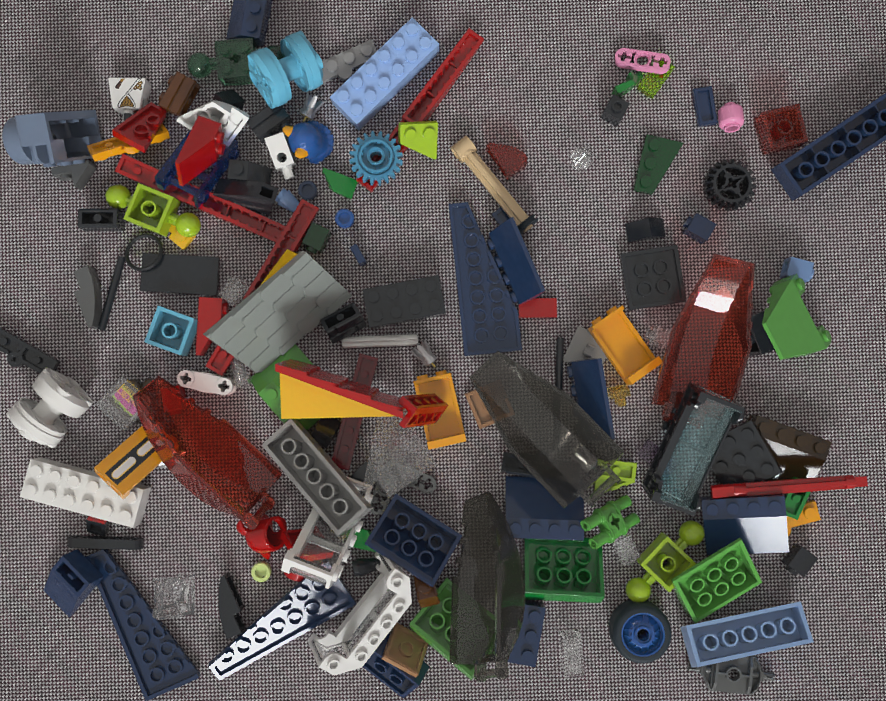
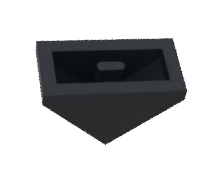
M648 217L625 224L627 243L666 237L663 218Z

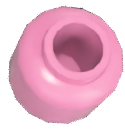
M728 102L718 110V124L722 130L728 133L736 132L744 124V112L741 105Z

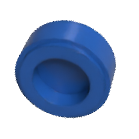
M340 209L336 213L335 222L340 228L347 229L354 224V215L350 210Z

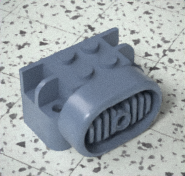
M96 110L16 115L7 120L2 132L5 150L12 160L22 165L43 164V167L85 163V159L92 158L87 145L102 141Z

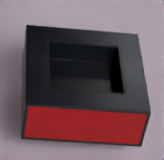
M88 516L86 519L87 532L106 537L109 532V521Z

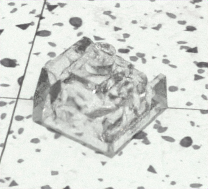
M179 574L177 577L152 578V581L156 583L153 600L157 607L152 610L153 618L164 620L194 614L195 574Z

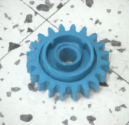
M372 131L371 137L364 133V140L357 138L359 145L352 144V148L355 151L349 152L350 156L353 157L349 162L353 165L352 171H358L356 177L360 178L363 176V183L370 179L371 186H373L374 181H377L378 185L381 186L382 180L388 184V177L395 179L394 172L400 173L398 166L403 165V161L400 160L403 157V153L399 152L401 150L400 145L395 146L396 139L389 141L390 134L383 138L382 131L379 132L378 136H375L374 131ZM375 155H379L381 157V160L378 162H374L371 160V158Z

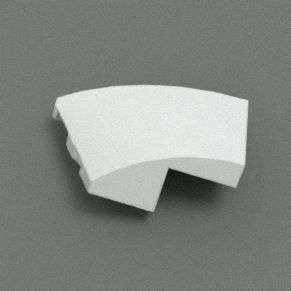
M213 100L179 116L176 121L189 130L192 129L198 115L222 123V132H224L223 143L229 147L248 121L250 115L230 104Z

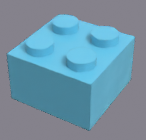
M157 306L144 342L181 356H188L197 332L198 319Z

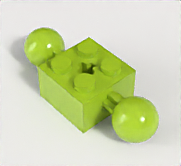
M138 183L133 196H131L130 191L125 186L119 184L112 185L106 191L105 198L109 206L118 209L128 207L123 219L165 237H167L171 225L176 226L178 233L184 237H193L201 229L200 219L195 214L189 212L181 215L177 214L181 202L170 195Z
M693 520L684 522L679 528V538L675 542L661 532L636 559L647 572L642 578L635 577L628 581L626 594L631 601H647L651 595L650 586L655 581H658L670 592L674 588L671 579L696 565L684 550L688 545L695 546L703 541L705 532L700 523ZM665 559L668 562L666 565L663 563Z

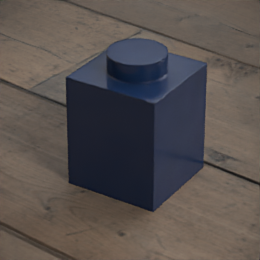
M695 213L691 217L688 216L683 223L685 228L682 233L703 244L708 241L717 224Z

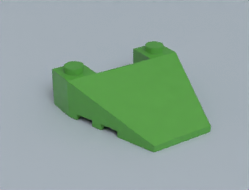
M796 273L774 282L769 289L772 295L767 298V303L770 305L769 308L765 309L762 325L779 359L806 356L827 349L831 343V335L828 330H825L823 325L815 326L801 298V295L805 292L803 279L799 278Z

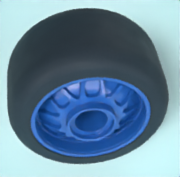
M627 600L621 603L610 617L609 634L611 641L618 652L626 659L635 663H649L659 659L667 651L671 642V626L665 614L655 604L649 601L633 602ZM645 629L642 635L637 636L639 630Z

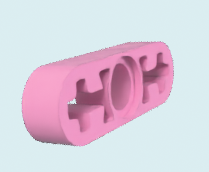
M621 48L615 53V64L619 68L664 74L670 68L671 60L667 54ZM625 55V60L621 61L622 56ZM632 56H634V63H631ZM640 57H645L648 62L645 65H640L637 63V60ZM651 59H654L653 66H650ZM660 61H664L663 67L659 66Z

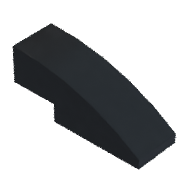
M227 572L220 578L218 605L222 628L228 640L242 633L246 627L239 614L245 606L230 573Z

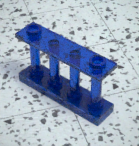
M189 130L156 174L155 181L157 188L163 191L168 185H173L193 195L195 207L199 208L202 203L208 200L211 190L228 168L229 160H236L240 151L238 150V141L234 139L229 147H225L221 159L211 165L214 168L209 175L202 172L196 176L204 181L199 189L189 184L181 186L178 179L175 178L177 174L175 161L191 131Z

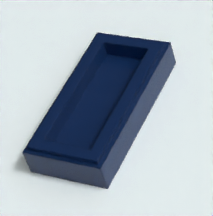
M712 86L692 89L691 93L697 128L716 125L718 120Z

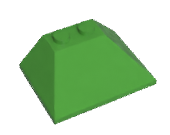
M296 344L284 355H280L265 370L256 373L250 378L257 393L284 424L289 419H281L280 373L275 371V364L294 359L313 365ZM301 418L296 420L308 430L321 418Z

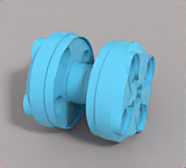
M302 31L292 33L280 41V50L283 58L279 60L267 47L255 50L247 55L250 78L271 109L291 100L290 81L294 80L296 85L304 92L312 91L323 84L322 60Z

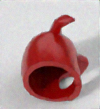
M264 514L261 515L259 520L252 522L248 528L244 526L242 520H239L236 529L237 532L245 536L247 545L253 551L260 553L268 560L271 557L270 552L277 551L283 547L284 542L280 536L282 531L287 530V523L280 516L269 517ZM273 521L279 525L280 530L278 532L273 530Z

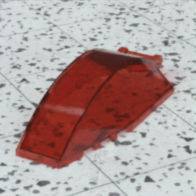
M713 254L671 329L651 401L653 405L665 406L662 414L663 421L672 420L675 414L671 412L672 407H678L689 381L736 402L752 347L750 336L753 324L751 322V310L753 309L752 289H754L755 263ZM707 398L705 403H702L697 410L693 409L692 412L697 413L698 416L697 418L689 417L687 424L701 430L706 416L721 420L727 406Z
M156 377L134 394L133 400L143 429L154 450L175 478L204 503L242 520L249 529H256L259 525V520L268 510L275 506L274 499L266 492L282 476V472L228 421L223 418L221 420L210 414L212 411L208 408L203 410L194 404L195 399L192 397L189 399L178 393L180 389L162 377ZM259 501L262 506L252 515L250 510Z

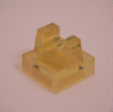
M624 384L607 388L608 397L614 399L618 407L626 406L625 397L631 396L628 386Z

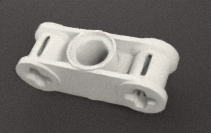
M183 370L177 376V382L180 386L200 392L231 395L237 389V384L233 379L218 376L217 374ZM186 376L190 377L191 381L185 380ZM223 384L229 385V389L224 388Z

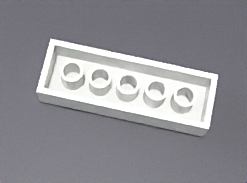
M39 457L30 459L20 497L134 528L142 523L151 487L137 484L123 500L94 471Z

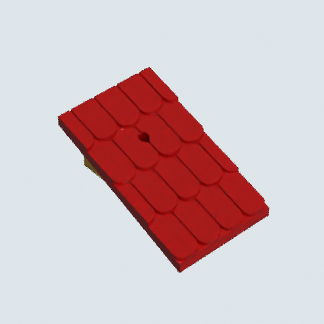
M294 359L275 364V371L280 373L281 419L392 416L403 419L407 413V410L398 403L401 397L379 392V388L349 381L348 377L323 371L319 366Z

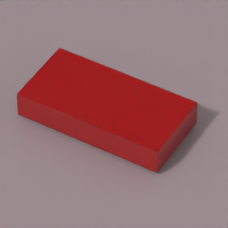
M535 298L518 306L519 318H557V298Z

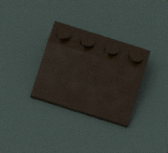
M749 415L748 421L753 419L782 469L781 474L764 481L792 479L794 476L797 478H813L817 476L826 461L832 444L831 441L759 415Z

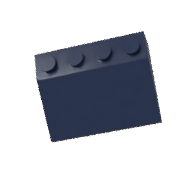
M511 217L491 231L488 235L489 239L486 241L490 250L494 249L496 254L494 260L497 267H501L504 272L502 278L505 285H509L512 292L509 293L513 303L517 302L519 306L540 297L545 292V289L514 217Z
M602 358L570 361L566 369L568 378L571 377L572 379L570 393L572 397H575L576 404H573V411L575 416L578 415L579 423H576L578 435H581L584 439H615Z
M505 476V538L584 541V530L580 524L585 519L583 479H579L578 484L575 485L532 477Z
M395 494L366 540L365 545L433 588L462 535L400 495Z
M784 494L712 499L711 496L701 497L707 555L714 554L738 538L742 539L749 554L789 552Z

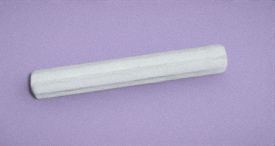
M416 334L359 336L342 339L343 348L418 345V336Z

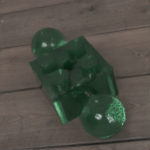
M253 37L215 41L216 58H209L204 53H194L188 58L187 68L197 78H204L211 73V70H217L218 80L224 87L253 84L249 75L247 55L258 50V46ZM279 45L267 47L278 60L285 57L281 53Z

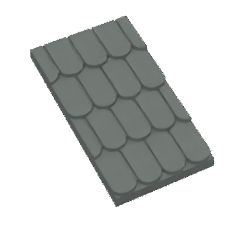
M287 249L261 285L203 335L254 372H262L280 355H284L305 334L315 329L321 323L320 320L338 310L352 295L307 252L301 251L297 254Z

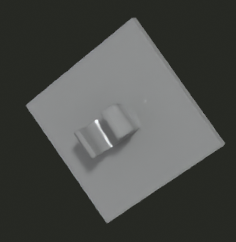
M578 326L563 361L569 363L570 361L588 358H602L603 364L606 355L590 332Z

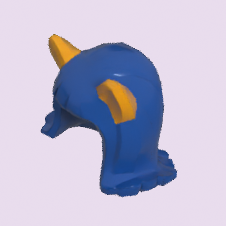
M310 120L294 126H285L282 129L288 137L289 148L295 153L297 158L305 157L309 159L310 163L319 164L333 151L334 136L330 134L331 131L327 126L318 123V121Z

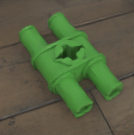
M625 495L615 501H608L606 505L599 509L596 508L592 515L580 522L584 531H589L597 525L599 527L600 533L588 540L592 549H598L606 543H613L615 539L621 535H626L628 529L640 522L636 513H631L625 518L621 515L620 511L632 504L629 496Z

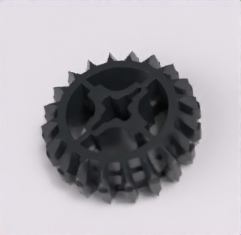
M726 159L721 161V163L717 162L714 164V167L708 170L709 173L704 177L707 181H704L703 185L708 187L704 189V193H709L706 200L712 198L713 202L711 205L718 204L719 210L723 207L725 211H729L731 208L733 211L737 210L738 207L743 208L745 203L751 201L750 197L755 194L752 190L757 185L752 184V182L756 178L750 176L753 173L752 170L749 172L746 170L748 165L741 166L742 161H738L736 164L734 159L729 160V162ZM730 172L736 174L737 177L732 176ZM719 176L720 187L717 189L716 180ZM735 182L731 187L724 189L727 184ZM740 182H742V186H743V189H742V193H741V194H740V191H741V190H740V188H739ZM721 194H727L732 199H728Z

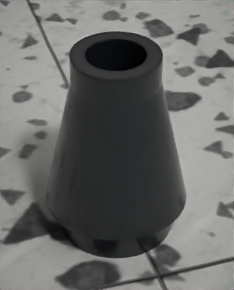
M356 558V560L352 561L354 577H362L377 570L375 566L377 564L380 565V560L377 558Z

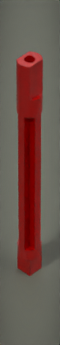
M840 475L710 485L711 498L719 499L854 489L855 487L868 486L867 476Z

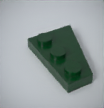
M647 134L643 143L633 191L652 195L682 147L683 142Z

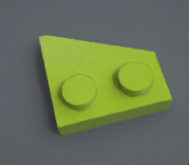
M437 121L399 122L398 142L401 145L432 159H437Z
M597 458L594 496H599L604 492L613 491L621 486L635 483L636 462Z

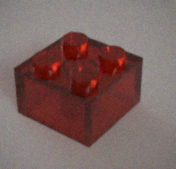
M799 104L764 111L753 119L762 156L798 148L808 142Z

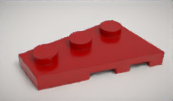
M150 102L112 129V134L119 140L145 153L166 118V110Z

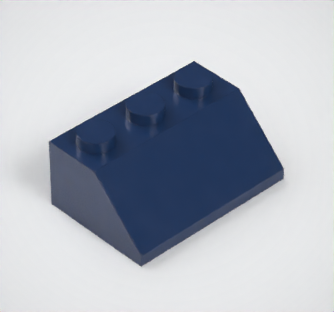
M233 0L226 40L264 47L273 0Z
M388 633L363 665V668L400 697L405 698L420 685L430 666L423 660L419 675L415 678L382 660L381 658L390 636Z

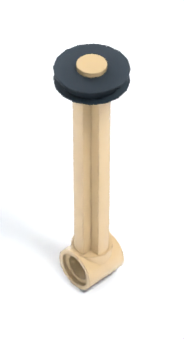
M464 136L450 148L452 153L461 163L465 162L510 218L514 217L520 234L522 235L531 229L539 218H534L536 214L528 216L476 153L477 149L473 142L467 136Z

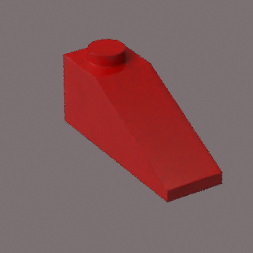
M199 297L196 355L205 356L213 341L203 334L229 313V303H227L226 299Z

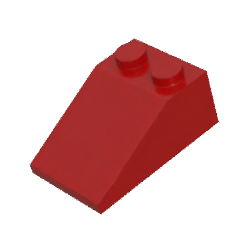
M198 115L175 161L179 185L184 186L217 162L219 156L224 154L226 145L223 143L224 132H222V123Z

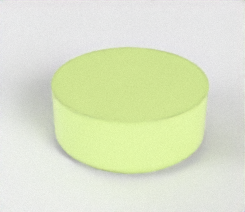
M265 561L257 562L251 570L253 579L258 582L266 581L272 573L270 564Z

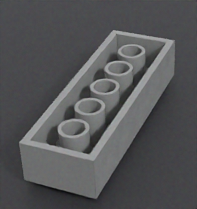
M289 419L262 444V447L337 536L345 535L373 509L298 420Z

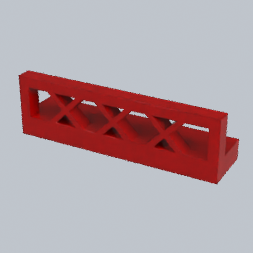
M435 393L402 396L398 403L408 412L399 425L402 428L435 424L449 405Z

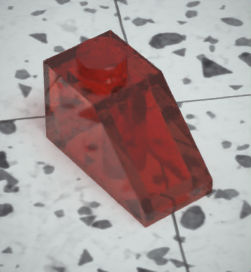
M488 143L486 145L487 153L507 180L526 168L527 156L522 150L519 151L517 147Z

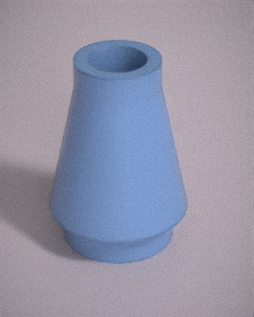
M284 188L275 199L278 202L277 205L293 213L300 203L290 190L287 191Z

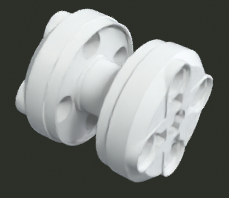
M45 367L32 385L35 392L42 398L39 403L28 398H20L8 410L6 415L24 438L55 448L67 432L66 425L59 418L61 413L73 418H79L93 404V401L74 379Z

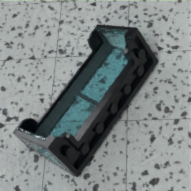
M689 381L641 485L650 500L695 516L702 506L699 492L731 425L743 420L746 408L731 399Z

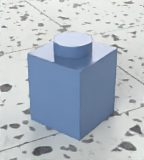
M795 257L784 259L780 278H786L797 273L804 283L809 282L814 275V262Z

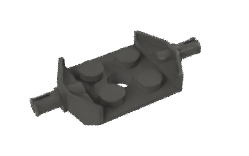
M755 655L701 667H691V664L687 663V671L699 672L706 688L710 691L753 695L758 690L763 679L775 680L774 672L761 670L760 663ZM732 669L737 670L735 678L728 677V673Z

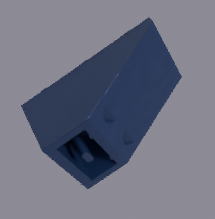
M76 549L63 555L54 565L43 591L70 618L104 576Z

